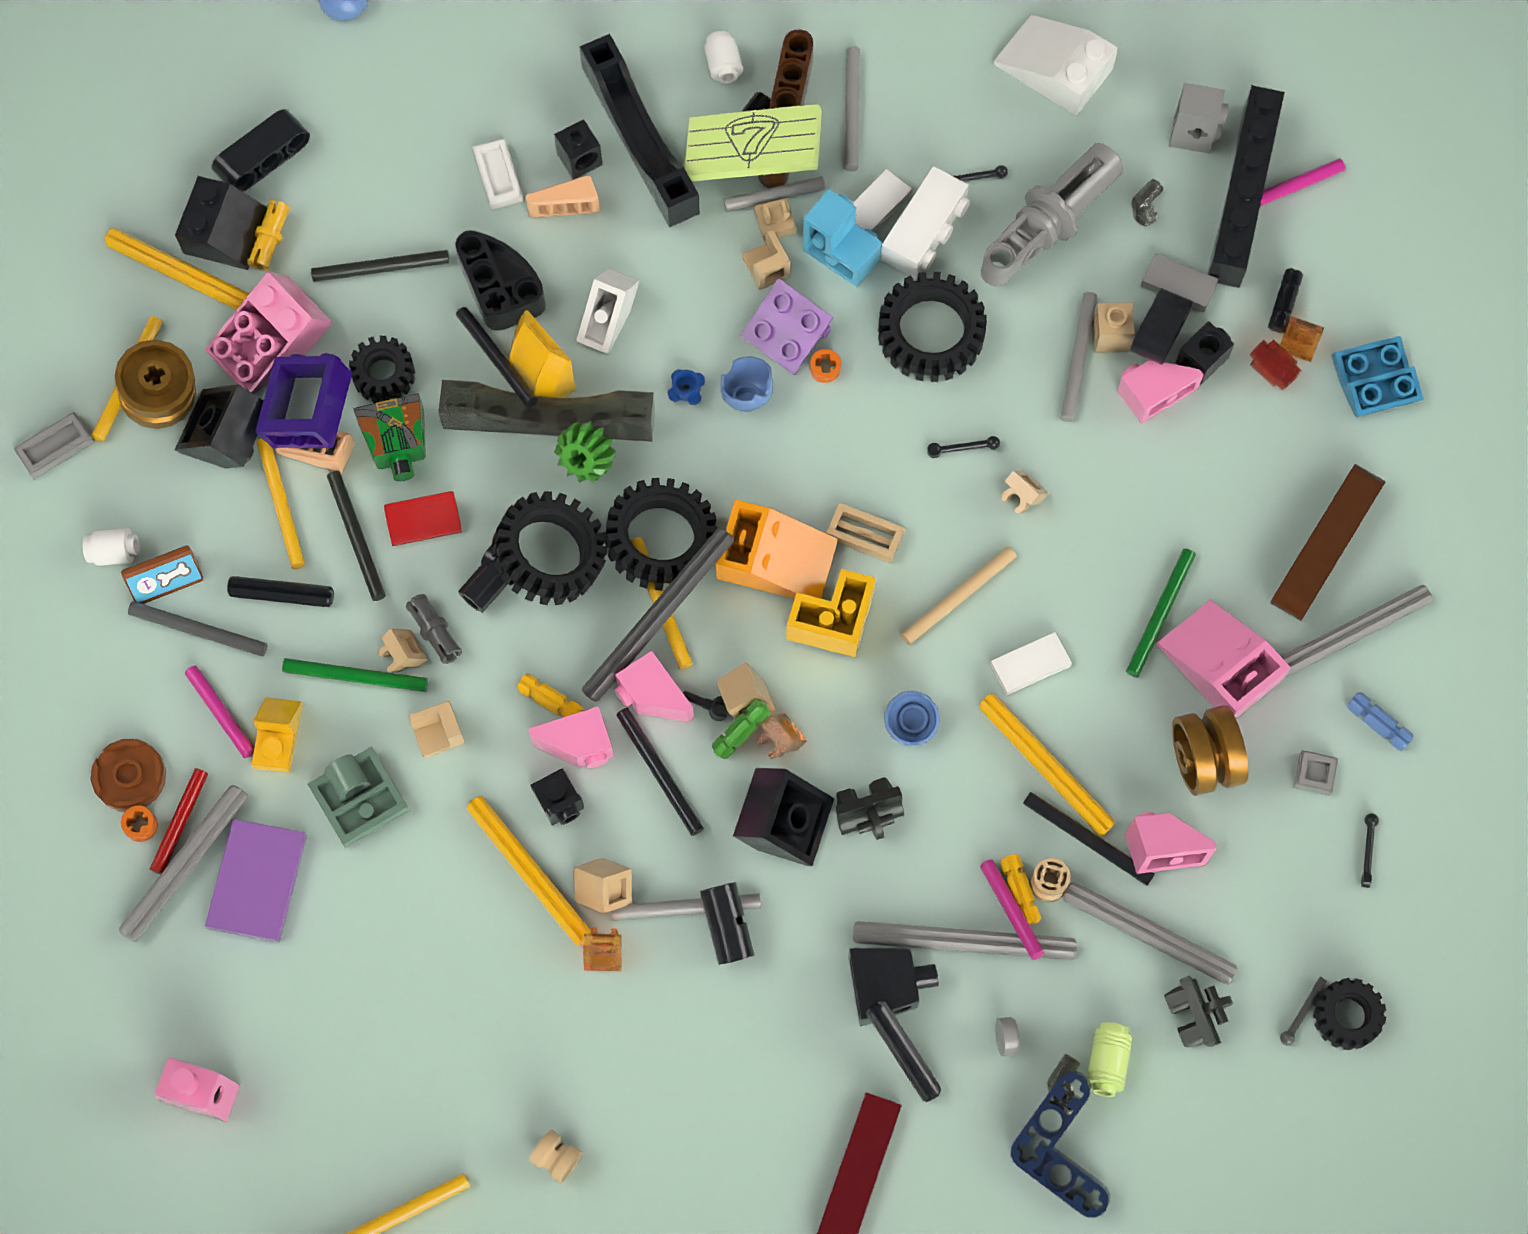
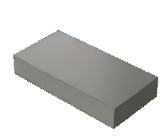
M1155 253L1142 280L1141 287L1155 293H1159L1161 288L1194 301L1192 308L1205 312L1219 279Z
M72 412L13 449L32 478L36 479L95 442L76 413Z

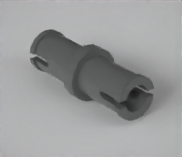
M425 594L416 595L411 599L415 605L413 606L411 602H407L406 609L421 628L420 635L425 641L430 642L443 664L455 661L457 658L453 653L455 652L457 656H460L462 649L447 630L448 623L443 617L437 615Z

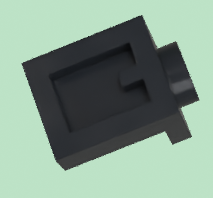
M563 768L530 785L552 826L559 822L561 825L570 823L579 817V811L584 809L582 798L579 793L577 794Z

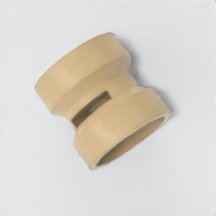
M1057 858L1041 860L1036 865L1030 878V887L1033 895L1043 902L1051 903L1059 900L1064 895L1070 882L1068 866Z
M551 1129L538 1143L529 1161L538 1168L545 1167L550 1171L551 1178L561 1184L576 1167L583 1152L574 1145L567 1146L564 1144L562 1137Z

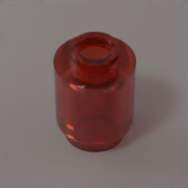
M1263 340L1249 355L1253 358L1250 366L1271 386H1278L1282 391L1302 372L1297 366L1298 361L1275 340H1272L1269 344Z

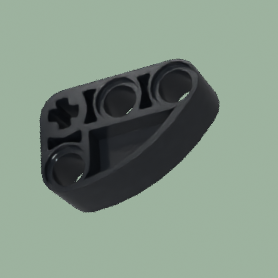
M474 230L464 231L457 237L455 247L460 267L482 319L488 328L500 331L518 325L521 316L526 310L534 318L543 313L546 302L542 283L528 261L516 250L492 236ZM471 249L479 250L473 255L466 254ZM481 278H491L487 283H478ZM527 294L536 295L532 300L522 299ZM494 308H500L498 311L493 310Z

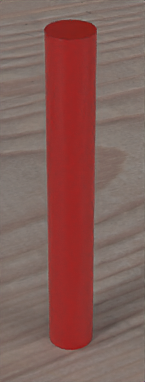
M198 768L194 769L149 868L152 872L161 875L166 869L206 781L207 772Z

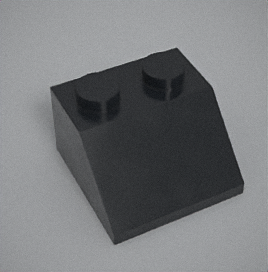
M197 176L175 237L183 254L248 270L249 265L247 261L250 258L257 238L255 231L258 226L262 225L268 207L230 183Z
M239 384L202 389L174 450L225 469L244 467L254 452L253 445L258 436L255 431L264 400Z
M755 768L733 837L758 851L805 866H813L835 798L787 769Z

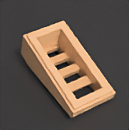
M590 175L525 196L529 217L600 212L598 195Z
M338 431L334 444L336 447L332 455H327L329 448H321L320 453L315 452L316 448H308L307 450L302 448H276V453L330 471H340L342 474L355 442L351 434Z

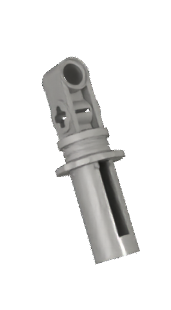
M1095 143L1048 189H1045L1043 186H1035L1026 192L1025 201L1027 206L1023 207L1016 214V220L986 250L981 267V276L987 284L991 286L1005 285L1023 266L1029 264L1041 249H1049L1056 243L1057 239L1067 241L1077 234L1076 218L1123 173L1122 161L1115 151L1105 144ZM1080 184H1082L1066 201H1064ZM993 262H999L1004 266H996Z

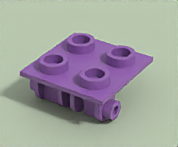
M778 278L740 336L795 375L820 337L826 338L832 329L829 324L834 317Z

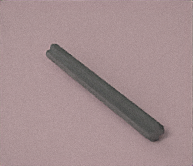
M719 527L715 530L585 683L582 691L589 699L595 702L601 699L616 681V674L629 666L731 546L734 538L725 529Z

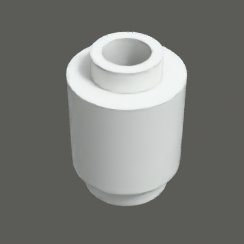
M717 31L710 34L706 38L704 51L711 78L724 84L734 82L743 72L737 42L727 31Z
M130 528L94 530L92 534L85 535L83 538L85 560L87 563H95L96 566L132 563L134 557L139 555V539L136 534H132Z

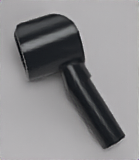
M687 691L683 692L689 702L709 710V715L713 720L723 721L726 719L727 716L725 714L719 713L715 709L717 704L725 706L722 696L711 700Z

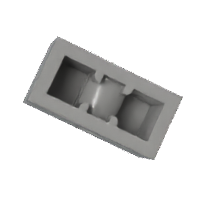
M1184 83L1174 115L1169 147L1203 153L1210 152L1213 141L1219 142L1222 126L1225 124L1229 104L1223 103L1225 90Z

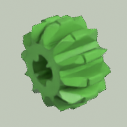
M578 421L559 435L554 453L561 457L557 465L565 466L568 469L567 476L575 474L579 483L586 479L593 482L612 468V460L615 458L617 451L610 447L613 438H605L603 435L604 427L595 430L591 421L583 425Z

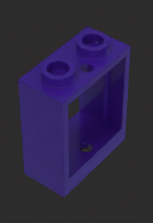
M323 353L320 356L292 354L290 357H275L255 432L272 448H334L352 372L341 362L338 356L329 353ZM296 378H322L312 419H285Z

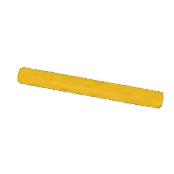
M117 228L109 229L105 235L104 241L108 247L236 310L250 294Z
M994 693L987 695L980 702V710L1098 835L1102 836L1110 831L1115 824L1114 819Z
M478 796L467 805L468 812L575 945L579 946L587 941L592 935L589 927L482 796Z

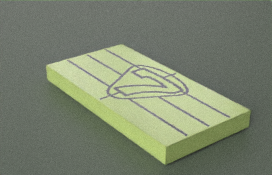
M819 104L689 117L685 170L691 181L818 170L822 109Z

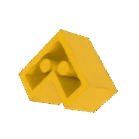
M841 569L832 601L796 592L787 622L786 639L856 658L873 599L876 578Z

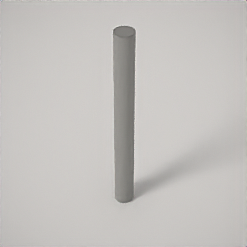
M849 47L847 49L845 170L847 171L858 170L860 49L857 47Z
M1085 292L1083 294L1060 416L1061 420L1072 422L1075 418L1097 295L1093 292Z
M760 893L740 895L743 910L761 908ZM701 898L629 904L611 911L612 921L705 913Z

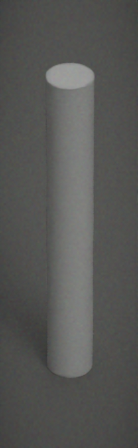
M820 176L723 199L726 212L825 190V183L823 177Z

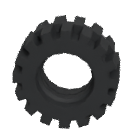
M1344 978L1329 985L1315 1002L1316 1007L1313 1011V1018H1316L1314 1025L1316 1030L1322 1032L1321 1037L1325 1041L1328 1039L1332 1042L1331 1046L1335 1048L1340 1046L1343 1047V1050L1359 1049L1372 1042L1381 1033L1382 1027L1386 1023V1016H1384L1386 1005L1380 1001L1382 998L1379 992L1375 993L1372 990L1374 986L1369 983L1363 984L1361 979L1355 978L1350 980L1349 978ZM1343 999L1356 1001L1362 1007L1365 1014L1363 1025L1357 1029L1343 1027L1334 1015L1337 1002Z

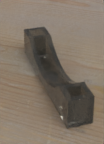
M442 380L438 413L443 429L559 436L564 430H567L578 421L582 425L591 421L595 430L604 427L603 435L605 438L653 441L655 418L654 392L618 390L602 395L577 398L536 396L538 398L537 404L527 408L518 395L513 392L493 388L479 382Z

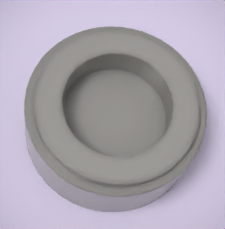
M1012 1017L997 1018L995 1032L1000 1055H1016L1019 1051V1032L1015 1019Z

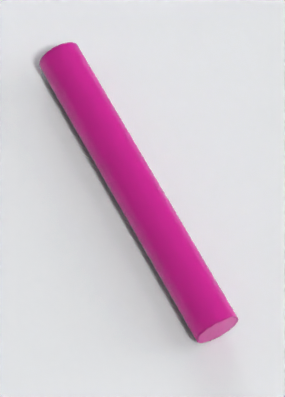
M1341 158L1264 190L1260 206L1345 171L1343 160Z
M196 665L188 668L184 674L242 757L248 758L253 755L254 746Z
M987 860L983 862L980 868L1031 960L1042 957L1045 952L994 861Z

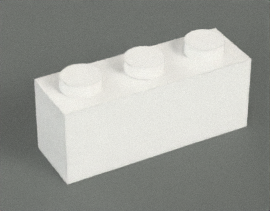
M933 166L883 242L880 261L908 276L911 275L914 279L918 277V273L922 269L927 271L936 257V252L934 251L938 244L944 245L953 231L951 224L956 217L962 218L970 204V200L967 199L969 185Z

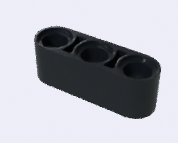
M287 109L279 110L216 156L212 163V170L223 182L230 183L245 192L301 151L309 142L310 133Z
M1161 288L1134 338L1130 351L1163 365L1188 317L1194 301Z

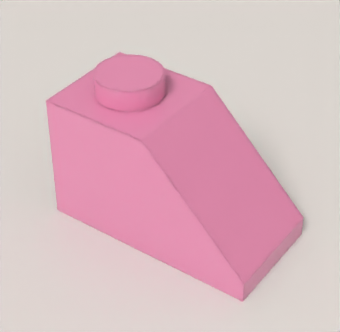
M1149 360L1140 366L1136 363L1128 367L1121 374V381L1117 392L1140 423H1143L1199 388L1203 373L1195 368L1165 362L1161 365Z
M652 651L616 674L618 687L614 689L615 693L625 707L632 705L637 714L684 722L694 719L693 706Z
M599 706L528 729L533 746L578 768L583 766L596 768L606 764L608 758L614 757Z
M1154 812L1142 813L1134 817L1124 834L1137 874L1204 866L1217 849L1215 841L1170 813L1156 815Z

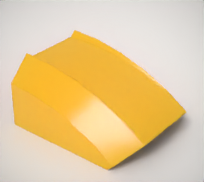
M528 310L524 311L514 332L509 362L538 398L537 404L554 406L576 390L572 363Z

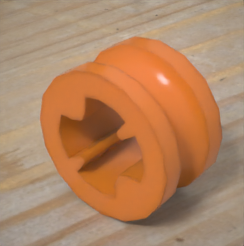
M820 349L813 354L810 361V373L815 380L829 383L839 376L841 359L836 352L830 349ZM827 359L829 364L835 366V368L832 369L830 367L829 373H823L821 367L816 366V364L819 363L821 365L822 360Z
M139 805L127 809L120 821L123 832L136 842H144L151 839L158 827L154 814L146 807ZM138 816H142L148 822L147 825L141 826L140 832H136L133 826H130L131 823L138 821Z

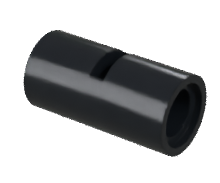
M736 882L700 891L718 965L754 956L747 923L743 921L742 917L744 911Z

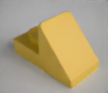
M265 698L253 721L258 729L251 763L254 769L290 773L302 711V701Z

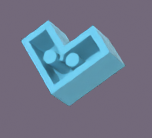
M828 189L803 218L802 250L858 287L880 261L883 242L872 230H864L855 224L856 207L847 196L836 194Z

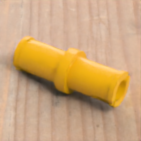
M276 200L269 201L262 225L256 228L255 236L257 238L250 258L247 261V264L252 268L259 270L261 265L262 271L269 270V264L276 245L281 244L283 239L281 231L287 214L290 211V207L287 204L278 201L276 206Z

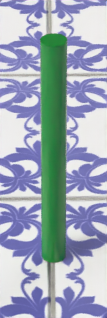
M1183 549L1126 669V673L1130 676L1138 678L1196 556L1195 552L1190 549Z
M284 658L282 672L420 692H426L428 678L288 658Z

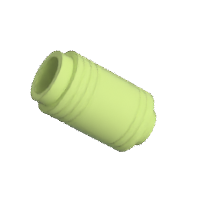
M1103 1022L1100 1023L1099 1029H1096L1094 1032L1087 1078L1091 1083V1087H1093L1092 1092L1095 1094L1113 1097L1116 1092L1124 1090L1133 1038L1129 1034L1130 1029L1124 1025Z

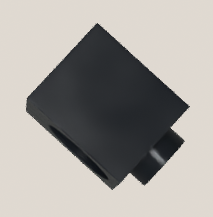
M584 119L554 134L557 155L573 180L603 165L600 144Z
M1208 321L1180 348L1175 363L1180 366L1199 369L1203 373L1200 385H1202L1229 358L1235 343L1231 341L1229 334L1225 330L1215 327ZM1200 348H1210L1214 354H1205Z

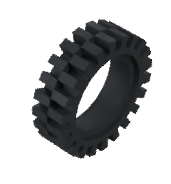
M933 271V278H927L926 272L918 273V280L915 281L910 275L904 278L903 286L899 282L893 286L892 294L887 293L884 298V305H881L878 323L879 345H883L882 353L885 358L891 357L890 364L895 369L899 365L902 366V374L907 377L911 372L916 373L915 380L923 381L924 375L930 376V382H938L939 375H944L945 380L953 379L955 371L959 375L964 373L967 364L972 366L976 361L977 354L980 355L987 324V316L984 315V304L982 301L977 302L978 294L975 290H972L970 293L967 291L968 283L962 280L959 285L955 284L956 276L948 274L947 280L940 279L941 272ZM925 301L942 302L950 306L962 319L964 326L962 338L952 348L943 352L929 353L914 348L906 341L900 329L901 318L909 308Z
M658 477L651 479V486H646L644 480L637 482L636 490L628 486L624 489L623 497L618 495L615 498L614 506L610 507L608 512L605 546L609 548L608 557L610 562L616 561L615 569L619 574L625 570L627 572L626 579L633 583L636 577L639 578L640 587L646 589L648 583L653 582L655 583V590L663 591L664 583H669L670 585L718 528V526H715V512L710 513L711 504L708 500L701 502L702 493L697 489L692 494L688 493L690 485L682 482L680 488L674 487L675 479L667 478L666 485H660V478ZM654 508L675 511L682 515L690 524L693 530L694 541L685 553L669 560L649 558L640 553L633 546L629 538L628 528L633 519L642 512Z
M544 491L540 499L537 492L530 493L526 500L524 497L519 498L514 506L511 505L507 509L492 539L494 544L491 550L492 557H498L494 563L496 571L505 570L501 577L503 582L507 584L513 580L515 582L511 589L518 595L523 588L528 591L525 597L526 600L532 602L535 596L538 595L542 605H548L551 598H554L555 605H562L566 598L570 603L576 600L579 594L583 596L590 586L593 585L606 562L604 558L607 555L608 546H603L606 541L605 532L597 533L602 524L599 519L592 522L589 521L593 512L588 507L582 513L578 511L577 508L581 502L574 498L571 505L566 504V494L559 493L556 500H552V491ZM536 522H550L561 526L573 536L579 547V565L569 573L561 575L547 574L537 570L528 563L520 550V531L524 527Z

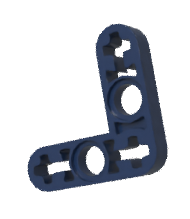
M1069 1071L1058 1079L1015 1139L1011 1147V1157L1020 1169L1077 1212L1086 1217L1095 1218L1101 1216L1110 1203L1108 1188L1054 1147L1091 1094V1083L1086 1075L1079 1071ZM1076 1079L1082 1083L1079 1090L1083 1093V1096L1074 1095L1066 1105L1069 1108H1073V1112L1069 1114L1061 1104L1051 1101V1098L1055 1095L1060 1101L1067 1092L1066 1086L1063 1085L1064 1082L1073 1083ZM1045 1110H1055L1060 1114L1062 1125L1058 1130L1049 1131L1041 1125L1040 1116ZM1032 1126L1040 1136L1050 1139L1051 1142L1047 1145L1042 1139L1035 1149V1153L1039 1157L1037 1159L1030 1157L1026 1161L1021 1157L1023 1150L1019 1145L1022 1143L1027 1146L1035 1137V1133L1029 1132ZM1062 1164L1070 1170L1071 1180L1068 1184L1061 1186L1053 1183L1049 1173L1054 1165ZM1078 1176L1085 1180L1080 1186L1088 1193L1093 1192L1094 1189L1099 1191L1098 1200L1102 1203L1100 1207L1096 1204H1093L1090 1208L1084 1205L1086 1197L1078 1190L1074 1197L1067 1193L1075 1186Z

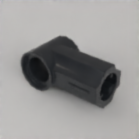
M494 544L483 555L481 566L458 591L459 596L468 605L481 613L488 608L507 585L515 584L513 580L507 584L503 582L501 577L505 572L504 569L496 571L494 563L498 557H492L491 552Z

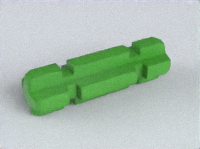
M759 699L754 700L746 708L748 712L743 711L723 732L725 736L720 735L712 743V748L717 756L723 759L729 758L736 751L735 745L740 747L759 727L757 723L762 724L770 716L771 711L765 702Z

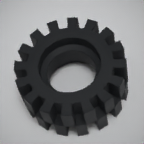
M380 335V342H375L373 336L368 338L369 345L366 346L363 341L358 344L360 351L353 350L351 354L353 361L349 360V368L352 372L355 388L358 393L361 392L363 398L368 400L371 397L373 403H378L380 398H383L384 401L390 400L392 396L399 398L402 397L400 392L403 391L407 394L411 390L409 383L414 384L415 368L410 352L407 351V347L403 343L399 345L398 340L394 337L388 342L386 335ZM390 360L395 364L394 374L387 379L376 380L369 374L371 365L377 361Z

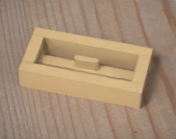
M839 502L826 534L837 538L838 543L892 563L895 552L905 533V528ZM842 516H844L856 522L862 523L864 525L875 528L887 534L893 535L894 537L891 540L884 536L873 533L868 529L855 526L840 519ZM836 528H838V529H840V530H843V531H846V532H848V533H851V534H853V535H856V536H858V537L864 538V539L869 540V541H871V542H874V543H876V544L882 545V546L887 547V548H889V549H888V550H887V549H884V548L879 547V546H877V545H874V544H872V543H869V542H866V541L861 540V539H859V538H856V537H854V536L848 535V534H846V533H843V532H841V531L836 530Z

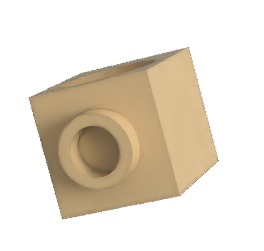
M1132 302L1097 303L1092 321L1095 353L1129 352L1135 335Z

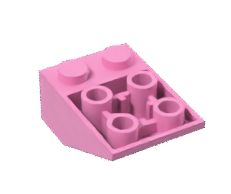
M267 272L205 350L236 384L255 394L268 384L275 357H290L292 354L304 355L312 349L333 322L289 276Z
M1211 600L1156 643L1213 707L1228 706L1236 719L1281 683L1291 668L1265 639Z

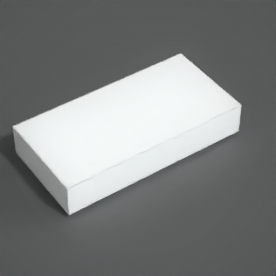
M505 138L472 147L491 210L523 202V195Z
M886 169L853 202L856 207L855 224L864 230L870 229L875 232L912 195V188Z
M1056 632L990 662V666L1006 696L1071 667L1072 664Z

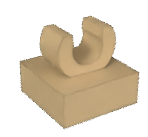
M787 198L754 206V213L763 242L766 241V231L771 229L774 230L777 238L796 234V224Z
M1020 470L1013 471L1005 480L1011 488L1003 492L1001 499L1005 502L1009 501L1014 494L1018 495L1020 504L1014 511L1020 514L1025 512L1030 505L1040 504L1049 493L1026 472Z
M390 629L381 637L385 645L378 651L379 657H389L391 655L394 659V662L387 668L388 672H400L405 667H419L428 660L412 630Z

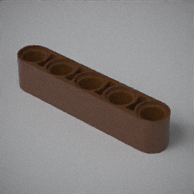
M792 30L784 38L769 109L804 105L813 64V38L805 30ZM794 50H803V52L797 53ZM795 78V79H798V80H797V81H788V80H786V79ZM790 172L759 175V180L767 188L786 184Z
M1354 464L1285 576L1270 604L1302 621L1384 486L1385 480Z

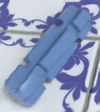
M1358 692L1349 701L1348 709L1357 717L1362 715L1364 717L1362 721L1384 739L1386 737L1390 738L1391 741L1389 743L1400 751L1405 749L1412 741L1413 733L1404 726L1402 728L1397 726L1399 723L1377 704L1374 706L1370 704L1371 699L1364 693Z

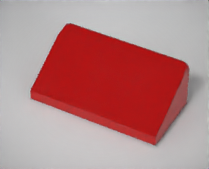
M453 491L384 505L392 546L462 532L457 502Z

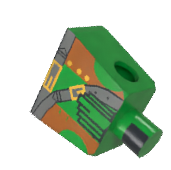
M419 393L353 408L358 425L377 469L391 467L393 479L398 482L412 479L414 477L412 462L426 458L424 409Z

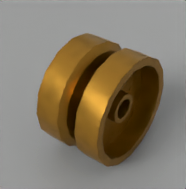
M154 339L135 344L127 349L118 360L114 376L120 406L128 418L141 426L154 429L171 427L185 419L193 408L196 387L192 363L183 350L170 342Z
M1223 705L1206 709L1202 720L1194 713L1174 717L1172 721V738L1175 755L1182 778L1192 795L1198 796L1213 792L1217 782L1226 788L1243 785L1247 782L1249 768L1244 739L1239 724L1228 706Z

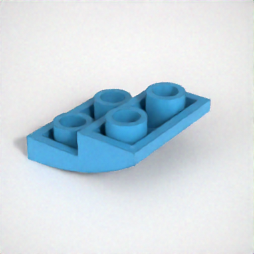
M1401 336L1334 352L1331 355L1343 392L1355 417L1424 400L1415 367H1409Z

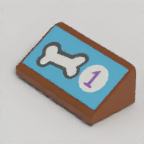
M189 545L121 571V575L134 602L141 604L203 581L198 561Z

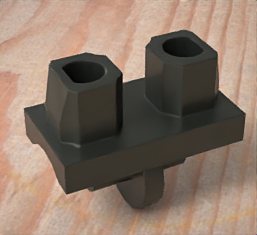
M883 777L869 784L870 795L858 799L855 789L849 788L837 792V806L835 807L841 834L844 835L857 830L859 834L872 831L876 840L884 838L882 827L894 824L895 818L905 815L902 805L903 797L899 786L893 788L888 779Z
M1189 976L1179 980L1181 986L1172 989L1164 997L1172 1014L1191 1009L1195 1021L1178 1027V1033L1184 1047L1188 1048L1203 1044L1212 1047L1220 1044L1221 1041L1210 1013L1214 1014L1218 1025L1227 1023L1228 1019L1224 1008L1233 1004L1231 996L1219 998L1215 986L1204 989L1209 1001L1205 1003L1196 979H1192Z

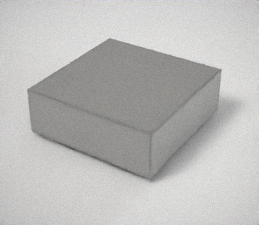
M1302 750L1299 755L1294 788L1330 796L1333 792L1338 758Z

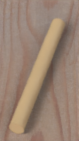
M1007 546L901 633L902 639L908 645L916 641L1017 557L1013 549Z

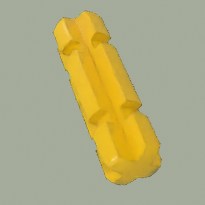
M529 673L524 674L517 685L518 691L528 698L532 696L534 702L556 715L562 714L561 716L567 717L584 711L582 705L573 700L569 702L567 696L544 682L539 684V679Z
M1019 854L1005 856L1001 859L1000 865L1004 875L1008 876L1006 880L1008 888L1029 925H1035L1040 922L1041 916L1037 905H1033L1035 898L1026 872H1022L1024 866Z

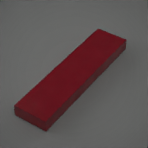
M867 1092L865 1093L817 1234L859 1233L902 1107L901 1104Z

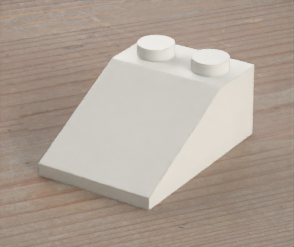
M1031 14L994 60L993 65L1077 116L1113 70L1118 47L1090 30Z

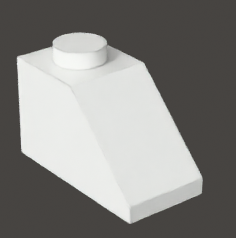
M609 268L597 276L593 281L576 341L608 354L630 314L639 280Z

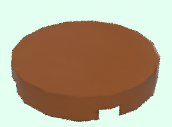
M121 739L110 743L103 749L104 752L100 754L99 758L95 759L90 778L94 793L106 806L119 812H125L132 806L148 807L159 797L165 786L166 768L162 757L152 746L139 739Z

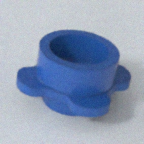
M675 370L671 375L672 388L667 392L668 398L672 402L682 400L687 401L690 405L699 404L701 402L700 390L701 386L705 384V377L701 373H695L691 370ZM688 385L690 388L685 390L683 386Z

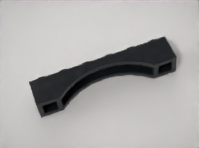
M610 33L579 46L582 69L669 228L699 215V194L685 168L672 155L656 130L637 92L625 60Z
M1251 85L1245 102L1232 172L1207 273L1218 278L1219 284L1240 288L1246 273L1285 92Z

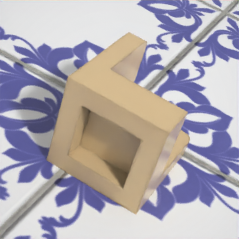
M773 229L766 231L765 244L742 255L743 261L759 290L775 284L778 278L784 280L790 277V259Z
M747 662L717 680V685L727 711L733 718L736 719L743 711L747 713L746 708L756 699L765 702L771 713L776 711L764 680Z
M450 701L408 716L421 753L425 758L465 744Z
M604 858L574 867L575 901L603 914L632 904V874L630 868Z

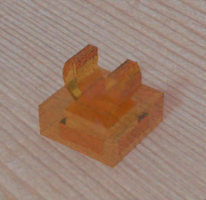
M1291 316L1278 351L1311 362L1324 327Z
M785 713L770 715L761 724L766 732L761 733L757 738L758 744H765L770 738L775 742V749L768 755L770 759L779 758L785 752L797 751L807 742Z
M592 928L590 934H584V971H622V934H618L616 928L611 929V934H597V928Z

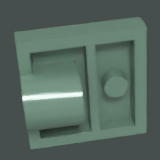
M372 746L356 756L350 754L336 759L325 768V774L307 784L345 848L409 811L408 806Z

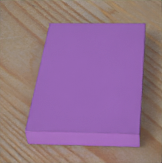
M233 819L205 927L211 930L280 943L307 838L306 833Z

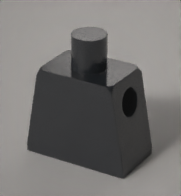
M849 949L848 958L860 1026L872 1023L867 1016V1010L872 1004L880 1000L885 1001L895 1016L918 1007L920 1002L918 989L939 986L936 965L930 964L914 967L910 949Z

